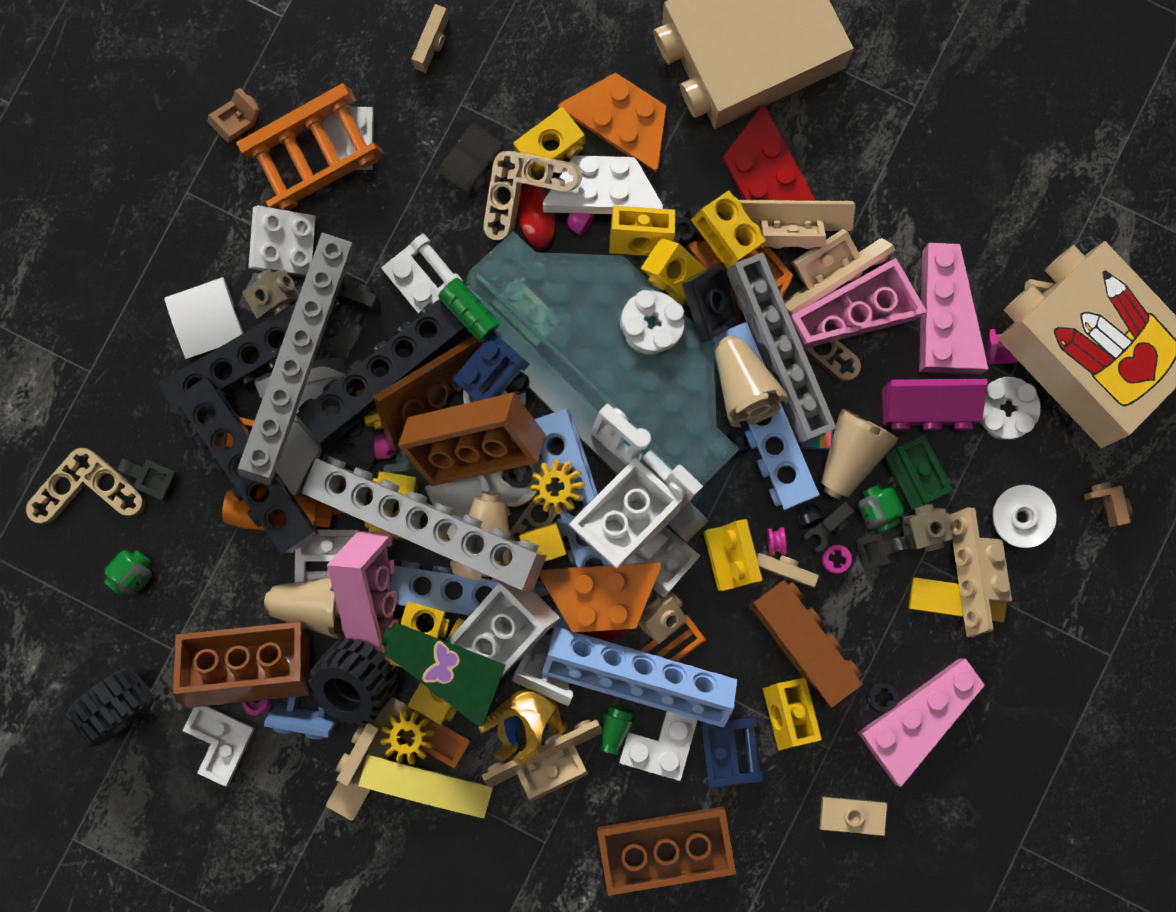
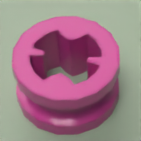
M781 527L778 531H773L772 528L767 529L770 557L775 556L777 552L786 555L787 548L784 528Z
M833 545L827 548L822 556L824 568L834 574L846 571L852 562L850 551L841 545ZM834 551H840V557L845 558L844 565L842 563L839 564L840 568H834L833 562L828 560L829 554L834 555Z

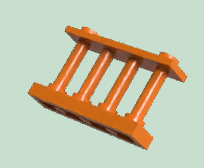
M344 83L236 142L242 154L250 159L259 160L276 194L275 197L266 201L268 207L289 211L297 206V201L359 167L366 168L377 162V157L384 154L375 143L366 145L349 111L350 104L357 100L352 90ZM332 114L338 115L356 152L342 160L339 159L322 125L323 119ZM305 129H311L329 167L313 175L296 141L297 134ZM280 143L285 145L303 180L288 190L269 155L270 149Z

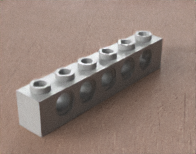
M764 253L733 264L726 270L727 276L766 368L788 396V403L786 404L782 401L781 405L797 443L799 444L835 429L836 425Z

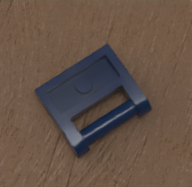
M492 331L453 380L475 401L500 396L521 370L525 371L530 363ZM510 361H512L511 364H510V365L506 368V370L502 373V375L497 379V381H496V382L492 385V387L488 390V392H487L486 394H484L485 391L490 387V385H491V384L495 381V379L499 376V374H500V373L504 370V368L508 365V363H509Z
M758 717L728 720L724 728L709 723H701L708 787L765 781L764 771L760 769L756 727L759 726ZM735 729H743L748 767L747 773H739Z

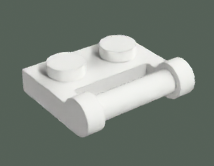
M425 234L416 237L408 247L381 267L418 314L427 304L431 302L433 304L437 303L440 300L438 298L439 292L453 279L459 278L463 282L457 273H452L429 245L430 240ZM419 252L444 281L439 288L436 287L413 259Z
M608 403L599 411L590 432L625 465H628L634 458L640 461L642 449H645L651 441L650 433L642 428L636 429L628 422V417L618 408L613 409ZM624 439L631 444L629 447L623 443Z
M317 530L319 532L317 536L295 551V582L329 577L327 571H307L306 562H330L359 530Z

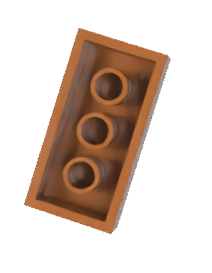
M513 392L408 417L398 446L428 483L433 486L538 463L546 434Z
M783 580L750 603L749 606L803 678L806 677L807 684L825 707L832 708L863 685L858 679L862 674L851 660H844L840 655L839 651L842 650V647L832 634L825 635L819 627L823 622L812 608L806 609L800 600L803 598V595L793 582L787 584Z
M301 622L176 635L173 695L184 708L309 695L310 636Z
M723 806L597 827L608 896L736 875L726 812Z

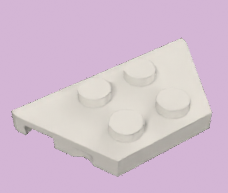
M573 156L570 163L577 165L582 172L580 186L572 191L551 189L543 201V212L612 214L613 205L663 209L660 199L635 157ZM569 169L559 177L565 180V185L567 182L573 181V176L568 174Z

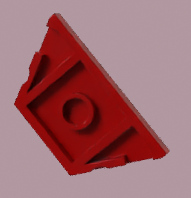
M765 105L761 106L723 156V162L744 200L816 201Z

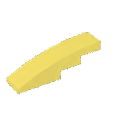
M370 754L366 757L358 785L392 796L480 818H485L493 787L403 762L396 763L395 761Z

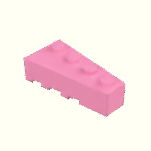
M928 243L922 251L921 302L927 313L921 316L919 372L981 375L988 370V365L960 244Z
M894 258L791 315L790 318L803 349L914 321L927 313V310L897 259Z
M358 531L327 564V572L331 580L335 603L338 607L345 637L351 638L354 642L356 639L363 640L365 644L368 645L370 643L375 646L378 652L382 651L384 653L386 646L381 645L385 631L388 626L393 628L395 622L399 623V619H393L397 603V593L391 590L389 575L395 573L394 560H388L387 547L392 546V536L386 533ZM385 656V659L387 661H390V658L388 656Z
M958 659L897 703L893 709L886 711L857 733L893 783L901 787L985 685L966 659Z

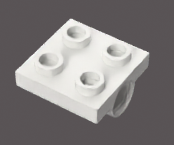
M259 205L253 207L249 269L262 271L271 269L272 272L286 270L288 275L306 278L313 256L315 216Z
M665 526L653 539L623 564L662 561V568L653 589L664 598L697 561L700 555Z

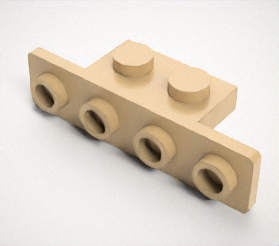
M739 200L751 221L756 223L761 229L762 236L766 240L762 246L776 249L783 247H802L805 249L825 247V231H840L842 229L851 231L853 229L855 203L853 201Z
M842 229L825 240V247H814L792 261V264L804 288L783 300L788 313L793 315L820 298L835 292L845 282L859 278L863 271L870 266L884 262L888 255L895 251L894 245L881 238L858 252L848 231Z
M968 507L950 514L954 525V530L951 533L953 536L952 541L966 635L968 637H975L993 631L990 603L1004 604L1012 601L1003 540L980 538L975 508Z
M392 697L373 722H368L365 727L359 726L351 741L355 744L351 754L345 753L337 765L336 771L340 772L336 780L339 782L326 804L329 809L349 820L356 818L371 790L358 786L366 757L370 754L388 759L385 752L392 745L391 743L381 745L380 740L390 738V734L382 732L381 728L382 726L394 727L388 719L391 715H394L401 722V710L407 711L409 720L414 710L408 707L406 703Z
M591 720L582 721L574 726V731L565 735L556 734L549 737L545 741V745L541 746L540 752L524 764L515 763L513 760L507 763L502 761L493 764L488 768V772L482 775L483 780L489 787H493L518 774L530 802L537 800L588 775L575 746L602 734L603 730L598 720L592 722Z

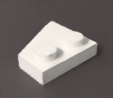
M350 107L349 111L366 145L373 143V107ZM332 114L323 119L322 125L339 159L342 160L356 152L338 115ZM373 165L366 168L359 167L355 170H373Z

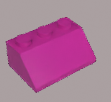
M987 379L891 380L882 389L883 426H892V431L911 430V426L923 425V430L925 431L942 430V425H954V430H972L973 425H977L983 419L988 386Z

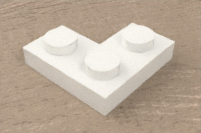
M651 450L639 461L682 499L681 510L703 487L681 464L672 471Z
M210 706L194 707L183 731L211 744L197 774L225 787L229 786L255 727Z
M667 711L658 741L628 732L619 763L681 781L697 720Z

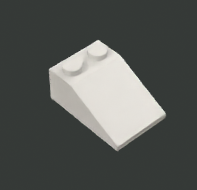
M634 458L569 523V527L617 569L653 539L680 512L682 499Z
M501 581L447 642L506 664L503 677L547 633L560 617L534 591H522Z

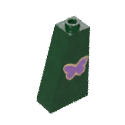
M395 622L393 628L388 626L381 645L386 646L384 654L474 724L482 727L506 664Z

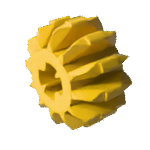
M554 459L552 469L547 463L541 464V469L545 475L538 472L533 473L532 477L540 481V483L531 485L530 490L540 491V495L536 496L533 500L535 503H539L545 499L544 511H549L554 504L556 514H561L563 512V504L568 510L575 508L571 498L577 501L583 499V496L575 491L576 489L585 488L584 482H575V479L580 477L582 472L576 470L570 474L572 462H566L561 469L560 460ZM557 478L560 479L559 483L563 482L565 486L564 490L559 491V495L555 494L557 490L552 491L551 484L555 483Z
M401 710V722L394 715H391L388 719L394 727L382 726L381 728L382 732L390 734V738H383L380 740L381 745L391 743L392 747L385 754L389 757L397 751L396 763H402L405 754H407L408 763L410 765L414 764V752L421 759H425L427 755L421 747L431 749L434 746V743L425 740V737L434 735L435 731L432 729L424 731L423 729L430 720L425 718L420 723H417L419 718L417 711L412 713L409 721L407 711ZM402 730L406 732L412 730L415 736L412 739L415 742L413 745L409 742L405 744L401 742L400 738L404 736L401 735Z

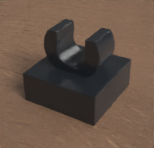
M701 205L689 208L684 217H680L675 221V228L685 226L688 229L687 234L680 236V243L689 242L691 239L693 242L697 241V243L706 241L691 221L702 209Z

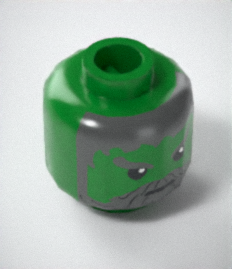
M879 484L863 492L865 498L858 503V509L869 529H877L881 533L902 523L900 518L904 515L905 510L893 488L882 490Z
M123 550L105 568V575L107 577L105 583L121 597H124L126 594L135 596L152 578V572L148 567L151 561L138 550L134 553Z

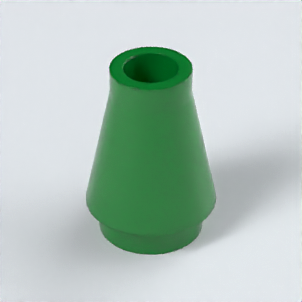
M609 705L608 711H604L601 750L611 754H618L624 739L634 723V719H632L634 712L618 705Z

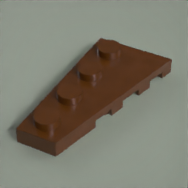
M474 336L372 397L391 449L394 451L400 449L398 444L408 417L441 410L447 404V398L455 390L460 392L463 389L453 378L480 347L481 342Z

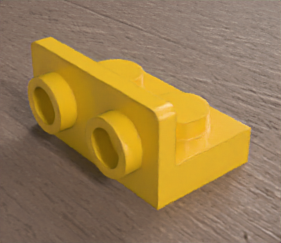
M747 519L704 531V538L718 591H725L762 581Z

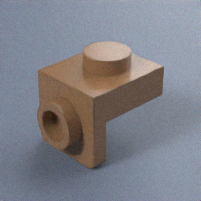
M238 88L234 91L230 102L209 114L207 122L229 143L255 126L259 107L251 96L246 95L242 89Z
M1110 482L1091 486L1093 492L1084 494L1085 501L1103 497L1110 527L1131 523L1132 507L1129 499L1124 496L1122 486L1112 488Z

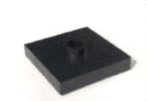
M723 262L713 264L681 283L701 343L711 341L742 321Z

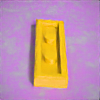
M914 577L912 578L908 609L964 617L959 584ZM990 603L992 621L1004 622L1006 603Z

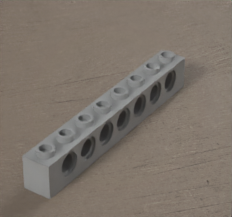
M321 233L238 466L239 475L271 486L352 255V242Z
M329 456L327 460L315 458L302 494L522 591H533L547 555L537 551L539 545L525 539H521L520 543L509 539L511 533L494 526L491 531L481 527L483 521L466 514L463 519L453 515L455 509L437 502L434 507L425 503L427 500L426 496L413 491H409L408 495L398 491L400 485L382 479L381 483L372 480V473L355 467L354 472L346 469V462ZM345 478L346 488L341 493L339 485L340 482ZM372 490L373 500L370 504H367L366 495ZM396 502H399L400 512L397 516H394L393 506ZM424 513H426L428 517V523L422 529L420 526V518ZM451 525H454L456 534L450 541L447 537V531ZM479 537H482L484 547L480 553H477L475 542ZM507 549H510L512 561L506 566L503 562V554Z

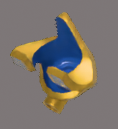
M525 687L513 693L491 715H488L483 726H479V729L483 733L498 725L497 734L503 745L494 754V757L497 761H505L518 749L519 744L515 734L520 722H523L527 744L513 758V761L518 764H524L540 752L543 731L552 735L562 734L568 729L569 725L566 720L560 718L559 707L555 700Z

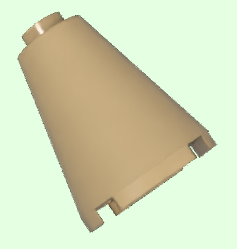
M728 336L718 343L719 346L715 350L727 418L731 426L741 427L739 422L748 420L749 425L756 424L781 410L779 404L782 401L786 404L789 400L785 390L743 338Z
M842 409L838 417L821 483L826 486L823 491L839 500L842 495L849 497L895 445L898 437H895V435L876 424Z
M482 491L481 496L474 498L468 515L483 521L481 527L491 531L494 526L509 532L506 500L500 498V493ZM479 537L475 542L477 553H480L484 547L482 537ZM507 549L503 554V562L506 566L512 561L510 549ZM451 559L450 569H452V573L478 581H481L482 577H490ZM492 577V582H501Z
M329 577L276 585L266 593L264 606L271 617L288 623L301 622L305 629L335 639L345 638Z

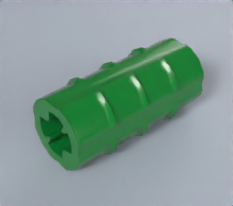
M459 278L453 279L439 292L438 298L479 342H483L492 331L495 332L499 327L500 322L480 302L481 299H478Z

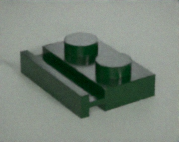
M925 434L897 447L883 457L910 511L953 491Z

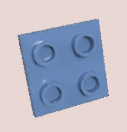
M299 696L289 697L288 703L279 701L265 719L264 726L273 728L277 733L289 734L292 731L304 733L310 739L328 738L338 722L337 718L327 715L323 708L319 707V711L297 707Z

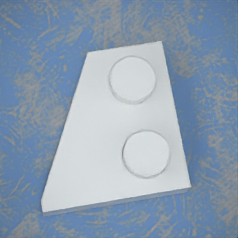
M545 634L523 656L512 681L569 706L573 697V692L569 690V683L541 675L547 645L551 637Z

